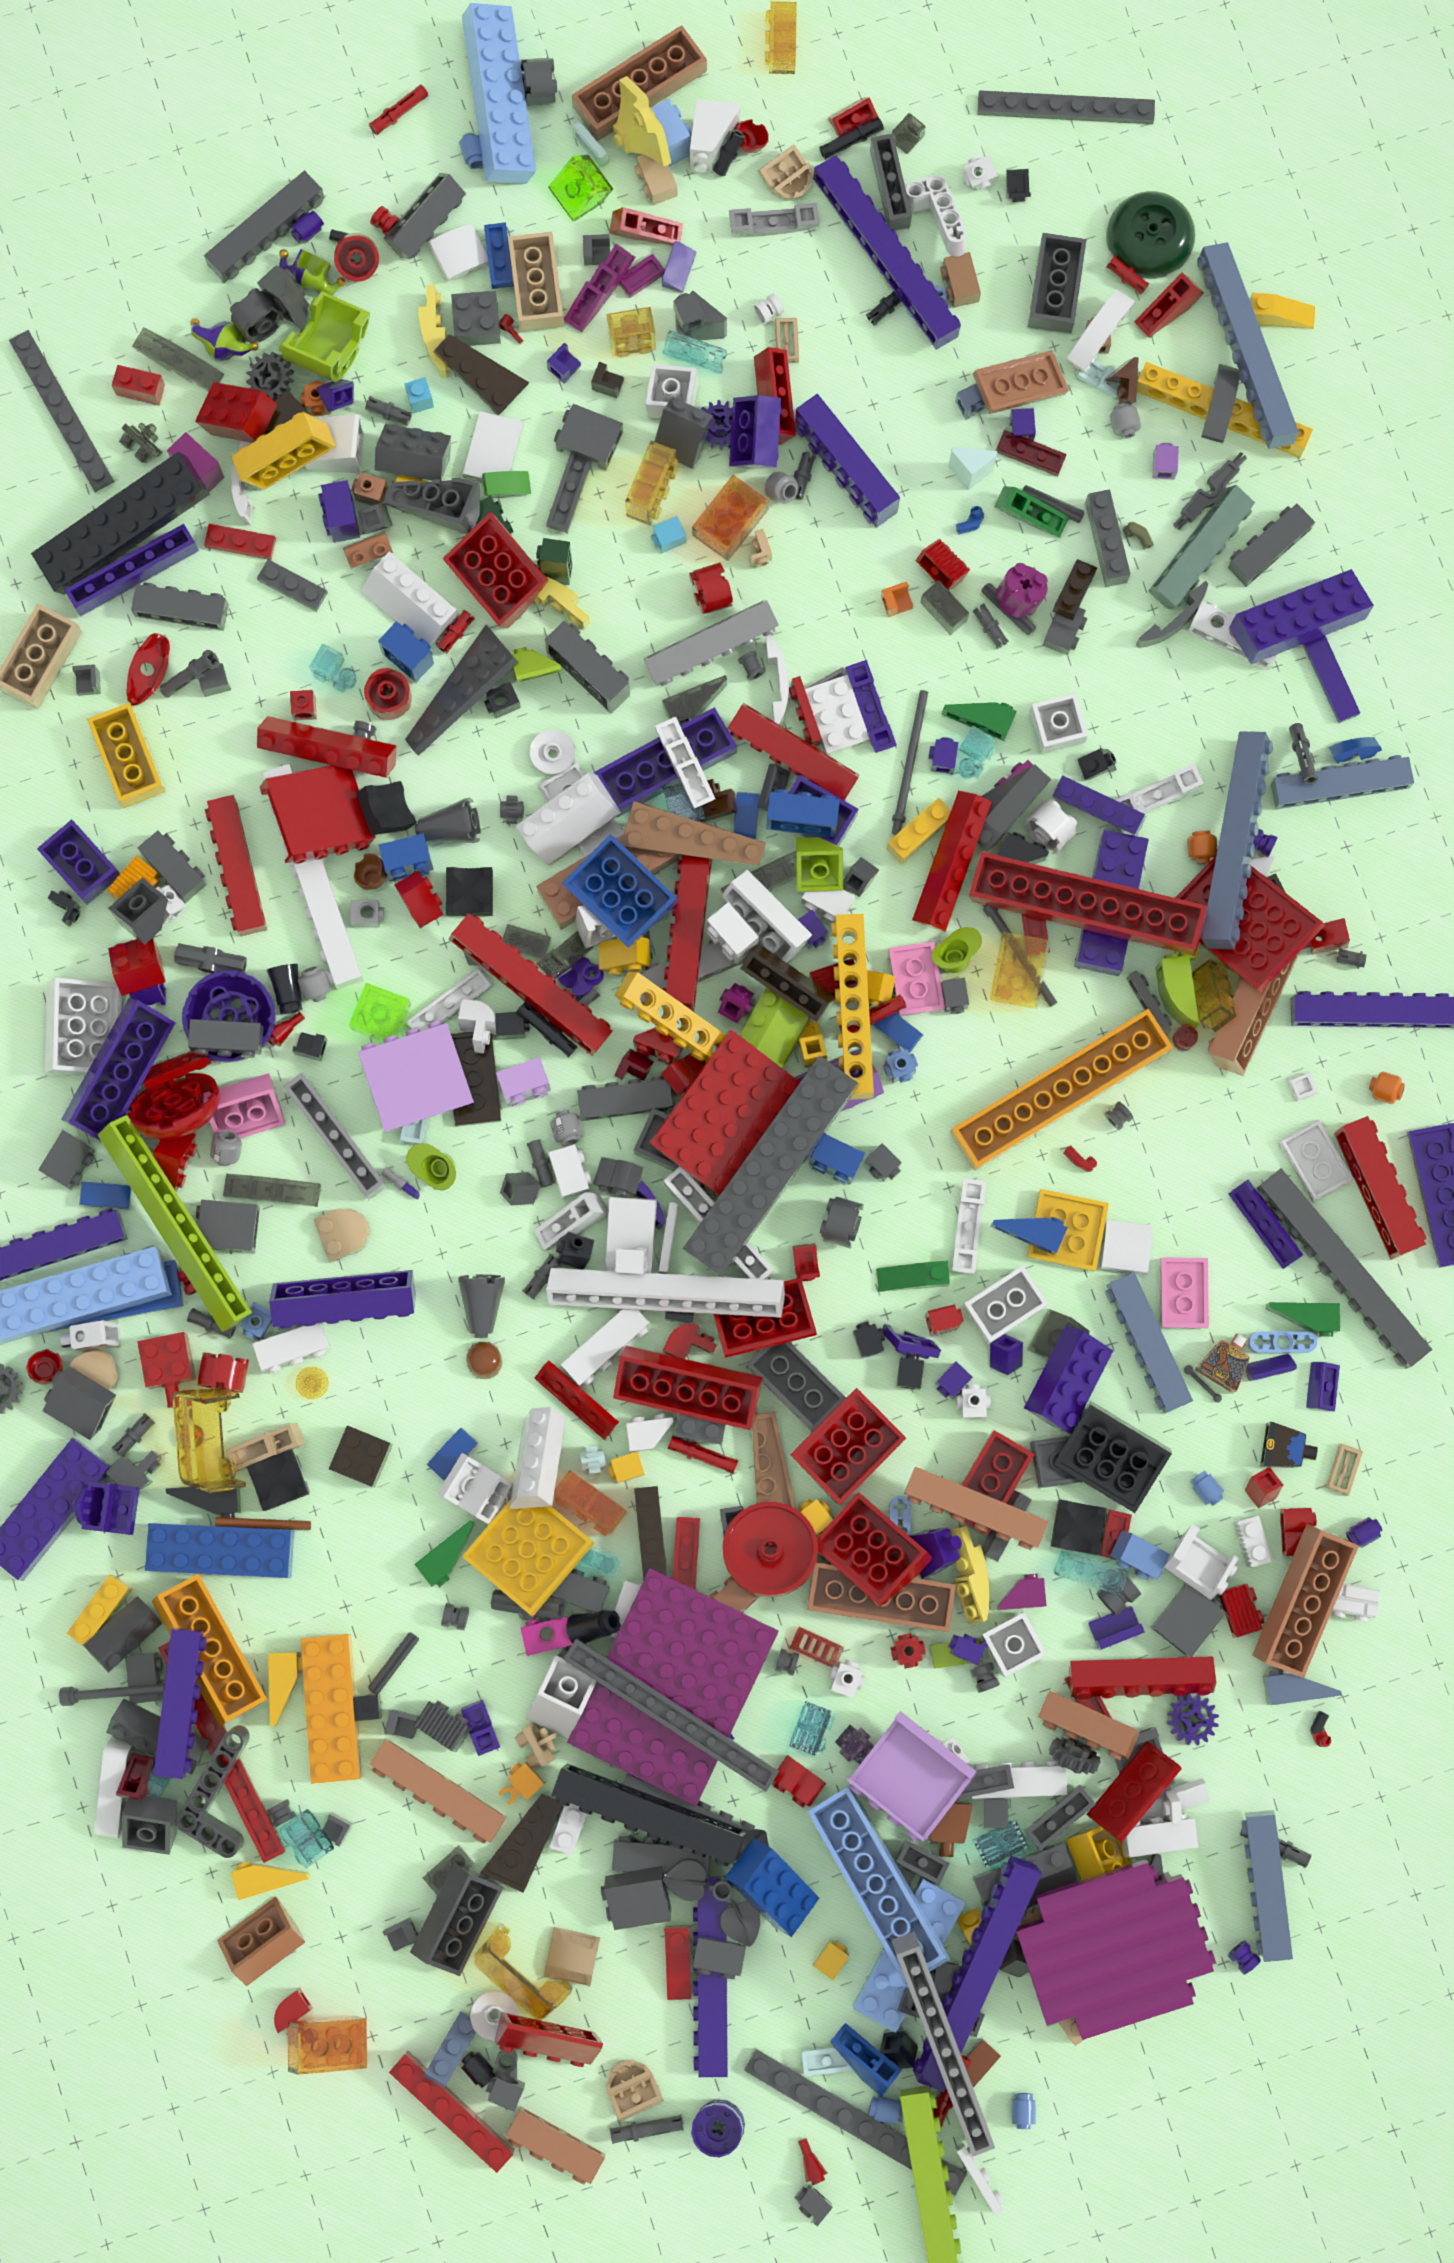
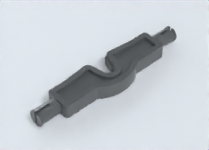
M1240 452L1233 461L1227 460L1219 470L1208 478L1207 484L1214 491L1213 494H1209L1202 489L1196 491L1191 500L1181 510V516L1173 523L1177 530H1181L1188 521L1192 523L1205 508L1212 507L1226 489V486L1239 473V466L1247 459L1246 455L1243 456L1244 453Z

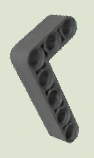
M241 1725L232 1727L223 1736L176 1818V1825L180 1831L224 1858L233 1857L243 1847L244 1838L240 1832L209 1814L208 1810L249 1742L250 1733L247 1728ZM232 1734L237 1735L241 1743L234 1742ZM220 1754L226 1755L229 1763H224L220 1758ZM209 1774L216 1777L217 1783L210 1781ZM197 1795H202L206 1803H201ZM186 1815L193 1817L194 1823L188 1822ZM206 1827L214 1831V1836L206 1832ZM226 1840L232 1841L235 1848L228 1847Z

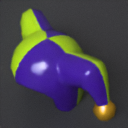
M285 249L280 250L279 267L283 270L287 268L294 275L296 283L301 287L333 295L340 287L346 285V281L342 277L337 278V281L333 284L328 283L326 277L331 263L300 249L293 265L288 266L286 261L289 255L288 251Z
M193 318L190 321L192 326L191 335L204 344L206 352L215 360H229L234 355L243 356L250 351H257L259 348V344L256 341L250 342V344L243 343L241 332L231 322L223 321L211 328H203L199 326L200 321L197 318Z

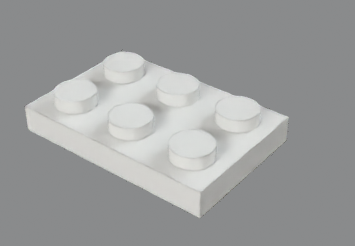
M848 675L805 689L826 754L870 740Z

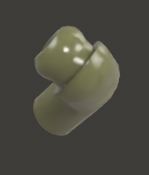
M1134 521L1129 522L1128 525L1123 527L1125 536H1137L1144 550L1154 545L1146 527Z

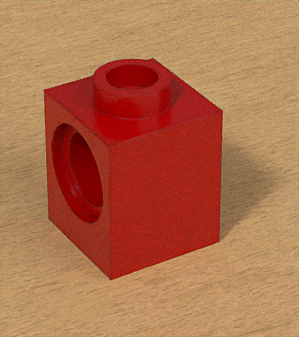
M290 691L291 715L294 721L317 719L314 691Z

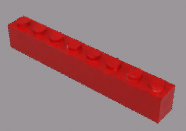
M682 855V860H678L677 874H680V880L675 882L674 894L678 895V903L672 908V916H675L674 924H670L669 929L672 945L667 946V959H670L669 966H665L664 980H667V987L662 988V990L694 1012L712 859Z
M468 913L451 933L449 941L524 1002L526 1001L556 1028L564 1031L563 1033L592 1057L613 1032L607 1021L602 1018L598 1019L592 1014V1010L587 1005L578 1003L570 991L567 989L562 990L557 986V982L553 977L541 973L533 961L524 959L516 947L513 945L508 946L503 942L499 933L487 929L479 917Z

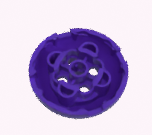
M225 970L209 974L198 981L188 993L182 1009V1025L185 1035L189 1039L190 1019L228 1021L227 1018L229 1016H235L232 1022L249 1020L251 1023H261L263 1026V1048L269 1041L275 1026L276 1014L272 997L260 981L245 973ZM239 999L241 1001V1006L239 1008H233V1000ZM213 1009L220 1010L219 1017H211ZM208 1052V1055H204L211 1060L224 1063L248 1059L241 1057V1054L232 1053L231 1057L218 1056L217 1052Z

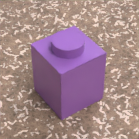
M1171 443L1156 445L1153 452L1152 478L1175 480L1178 472L1179 446H1173Z

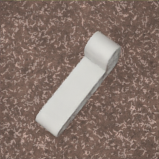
M935 175L908 183L905 188L911 211L916 212L930 208L948 254L954 257L962 256L967 250V232L946 180L942 176Z
M114 1737L110 1738L103 1752L94 1834L120 1838L122 1814L125 1809L126 1798L116 1796V1791L131 1753H135L136 1748Z

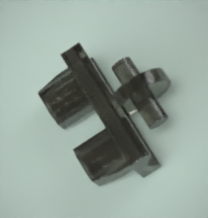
M141 422L138 425L139 429L134 425L129 426L125 423L121 428L124 433L119 442L129 450L136 443L139 444L141 447L135 453V457L140 462L147 463L153 456L159 457L163 451L153 443L158 440V436L154 434L157 427L153 423L146 426Z

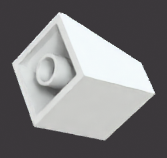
M696 99L690 144V169L702 173L713 171V167L720 157L722 146H725L732 130L740 122L741 104Z
M350 414L317 418L328 424L336 447L305 465L306 470L360 474L364 437L360 415Z
M556 1655L526 1719L569 1739L597 1681Z

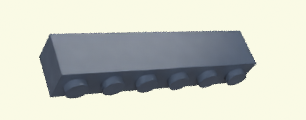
M1394 755L1389 757L1388 760L1380 761L1378 758L1359 765H1357V762H1350L1340 768H1335L1333 765L1321 768V771H1316L1318 781L1312 785L1304 784L1301 771L1295 775H1290L1288 772L1281 773L1273 779L1271 788L1275 809L1278 810L1410 789L1414 784L1410 758Z
M1135 1272L1107 1284L1106 1296L1109 1302H1114L1117 1308L1115 1312L1119 1324H1124L1127 1333H1125L1126 1340L1130 1346H1134L1137 1352L1134 1355L1136 1362L1140 1368H1144L1147 1374L1144 1376V1379L1149 1389L1153 1388L1157 1396L1154 1398L1157 1408L1163 1410L1165 1414L1193 1402Z
M1274 1810L1245 1813L1246 1820H1241L1243 1835H1248L1249 1844H1244L1246 1859H1251L1252 1868H1247L1249 1883H1254L1255 1891L1250 1892L1252 1907L1257 1908V1916H1253L1254 1929L1260 1932V1940H1256L1257 1953L1263 1956L1264 1962L1292 1960L1293 1954Z

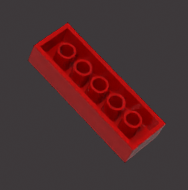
M1369 1116L1342 1126L1334 1132V1135L1390 1260H1393L1426 1245L1424 1241L1426 1240V1235L1422 1227H1418L1415 1221L1417 1216L1414 1208L1411 1205L1409 1206L1405 1199L1407 1197L1406 1190L1396 1179V1168L1387 1159V1148L1384 1142L1378 1139L1376 1134L1378 1129L1375 1122L1370 1120Z
M626 1346L619 1359L613 1399L751 1430L756 1419L763 1377Z

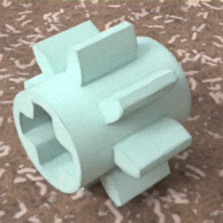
M597 1445L586 1447V1452L580 1453L583 1471L589 1470L590 1475L601 1473L600 1468L606 1467L604 1449L597 1450Z

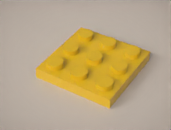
M1040 1189L1034 1218L1051 1219V1217L1062 1220L1064 1222L1063 1225L1068 1227L1055 1255L1029 1244L1026 1258L1095 1272L1109 1203Z

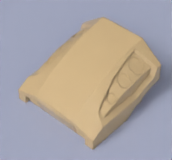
M553 1927L544 1976L590 1987L600 1937Z

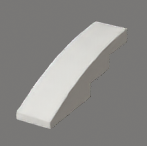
M673 717L654 726L693 808L695 809L715 800L698 759L695 757L687 738L684 736L677 718Z

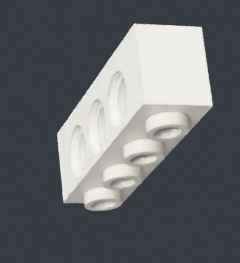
M1202 601L1188 632L1247 659L1229 629L1236 614L1233 612L1226 613L1220 610L1214 603ZM1211 621H1219L1222 627L1215 628ZM1277 655L1255 664L1270 670Z

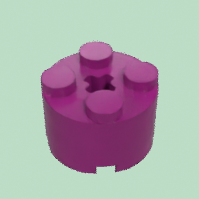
M1017 563L1011 567L996 589L995 596L996 600L998 599L1001 603L1000 608L1006 614L1015 618L1033 615L1047 594V576L1024 563Z

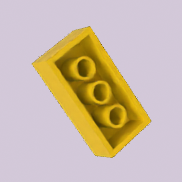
M302 412L295 414L288 422L277 425L270 433L258 437L249 446L240 448L231 458L241 481L266 490L332 450L336 445L326 422Z
M130 702L87 718L118 802L123 809L166 792L141 725Z

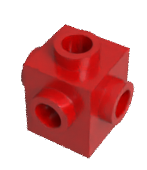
M912 1633L898 1635V1640L893 1641L894 1646L890 1647L893 1661H897L898 1665L904 1664V1669L918 1666V1661L923 1660L922 1655H926L923 1640L919 1641L918 1637H912ZM907 1646L913 1648V1653L910 1656L904 1652Z

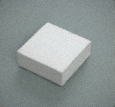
M1310 1071L1287 1081L1296 1102L1319 1093Z

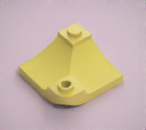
M627 76L620 79V110L617 122L612 125L615 145L618 148L621 147L627 154L634 152L650 157L663 167L671 164L664 129L659 120L656 119L653 110L649 107L648 97Z

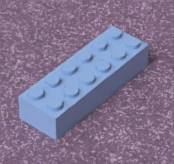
M921 1877L913 1894L943 1945L966 1903L964 1900ZM884 1947L854 2000L852 2007L896 2033L906 2015L897 2009L904 1990L908 1985L902 1981Z

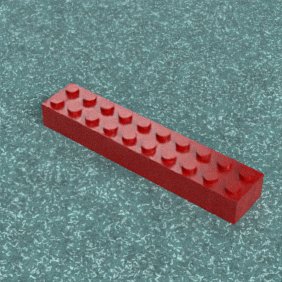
M982 851L969 893V897L974 903L1192 956L1197 954L1208 914L1207 905Z

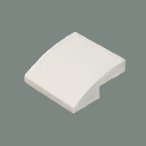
M472 224L450 230L428 242L447 281L465 277L469 271L489 265L488 255Z
M1106 1220L1101 1269L1147 1275L1153 1225Z

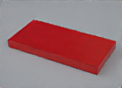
M1146 1741L1086 1815L1122 1843L1182 1770V1767Z

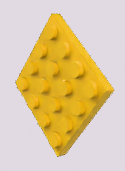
M510 1499L462 1557L533 1617L595 1543L551 1506L511 1509L509 1508Z

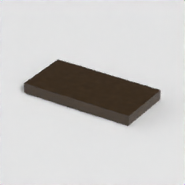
M474 1032L451 1034L474 1103L453 1109L455 1127L502 1122L492 1034H490L489 1045L485 1044L484 1053L474 1052L472 1041Z

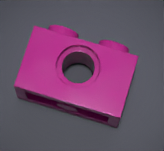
M562 1617L561 1620L548 1618L549 1621L539 1623V1619L526 1621L525 1627L520 1628L526 1655L529 1656L571 1646L573 1643L568 1637L566 1628L568 1617ZM544 1627H550L553 1630V1637L549 1641H544L540 1636V1632Z

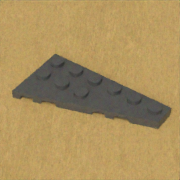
M487 625L484 626L405 738V741L418 756L519 663Z

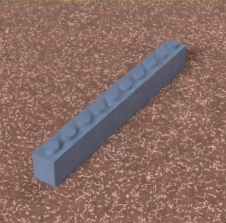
M1229 243L1204 246L1197 259L1198 268L1204 274L1205 287L1211 293L1212 306L1216 307L1218 312V321L1225 331L1226 343L1230 345L1232 350L1233 362L1237 364L1239 369L1240 381L1242 384L1244 383L1246 388L1247 400L1252 404L1254 419L1259 423L1261 438L1266 442L1268 449L1292 445L1299 431Z
M1239 731L1207 905L1208 914L1202 933V940L1207 949L1234 950L1235 943L1240 938L1239 920H1242L1244 915L1242 904L1243 899L1247 897L1246 881L1251 875L1250 859L1255 853L1253 842L1254 836L1258 835L1257 819L1262 813L1261 797L1266 791L1264 780L1265 775L1269 773L1268 757L1273 751V742L1269 739L1266 732Z

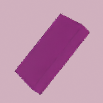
M651 254L629 269L619 285L627 296L631 298L662 277L665 269L657 258Z

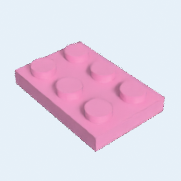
M934 941L888 949L892 975L896 976L894 983L895 995L901 994L907 1005V1008L898 1011L900 1017L945 1010L939 968L932 960V953L935 949Z
M1160 1258L1161 1328H1209L1208 1258Z

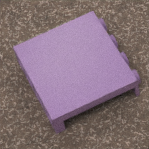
M441 1020L427 1024L428 1029L419 1031V1028L406 1031L405 1037L397 1039V1036L394 1035L383 1039L384 1044L375 1046L373 1042L361 1046L362 1051L357 1054L360 1058L384 1132L474 1103L447 1023L442 1024Z
M899 1711L893 1723L847 1781L851 1783L849 1788L859 1796L863 1793L870 1799L868 1804L874 1809L880 1811L882 1808L889 1814L887 1819L898 1827L902 1824L907 1828L906 1834L916 1842L919 1839L925 1842L978 1772L907 1715Z

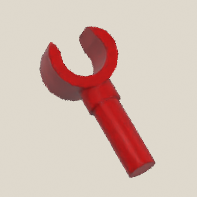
M504 314L500 319V328L506 332L508 331L521 344L524 340L511 327L515 322L510 315Z

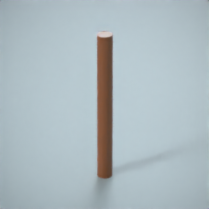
M216 1517L215 1526L311 1530V1521Z

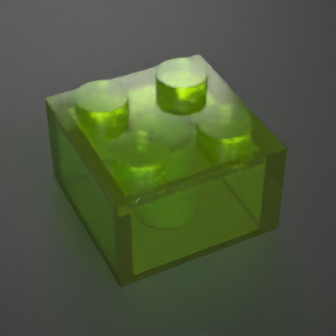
M365 983L349 1027L353 1031L382 1042L383 1039L394 1035L398 1039L411 1002L409 998Z

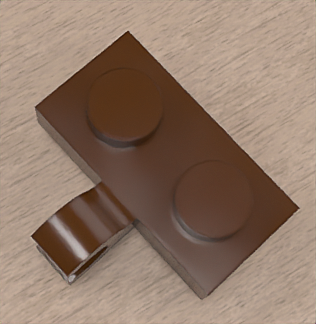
M714 779L707 780L715 800L695 809L691 804L692 819L700 822L710 821L737 812L735 791L731 788L720 791L719 783L714 784Z

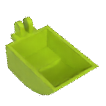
M1197 950L1196 956L1183 953L1164 955V958L1155 967L1159 996L1165 1009L1176 1022L1192 1032L1198 1026L1199 1018L1190 961L1198 958L1200 955L1199 950Z

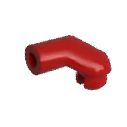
M1072 1146L1067 1147L1063 1152L1076 1167L1085 1172H1092L1093 1168L1097 1167L1098 1163L1092 1156L1087 1157L1085 1160Z

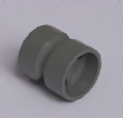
M1122 1571L1111 1579V1585L1103 1586L1096 1593L1102 1603L1115 1616H1118L1127 1608V1602L1133 1603L1141 1595L1136 1585Z

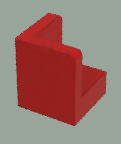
M1268 1467L1251 1476L1245 1492L1259 1509L1275 1500L1284 1484L1273 1470Z

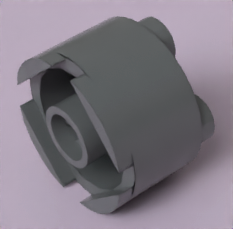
M548 57L521 59V71H524L522 79L526 106L555 103L557 80L553 79L552 72L555 69L554 59Z
M258 288L252 289L244 299L230 307L232 323L249 343L253 342L252 340L257 339L261 342L269 338L279 328L277 325L279 319L283 320L282 311L266 293Z
M838 1196L835 1199L830 1198L826 1209L828 1211L827 1221H822L819 1232L821 1237H823V1241L851 1249L852 1244L849 1241L854 1242L862 1218L858 1216L859 1210L863 1211L864 1204Z

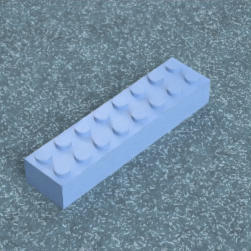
M470 3L462 14V23L485 181L527 184L535 174L536 167L512 6Z
M154 1246L0 1291V1345L171 1296L172 1292L161 1251Z
M846 1787L807 1811L902 1981L907 1984L892 1939L915 1931L929 1971L950 1960L948 1953L857 1794L849 1787Z

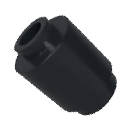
M471 2051L461 2060L464 2064L461 2069L481 2089L489 2083L491 2077L494 2078L496 2076L493 2072L494 2068L479 2051L475 2054Z

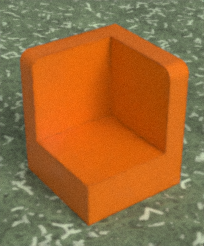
M907 581L882 590L881 599L888 617L913 609V603L908 593L909 585Z

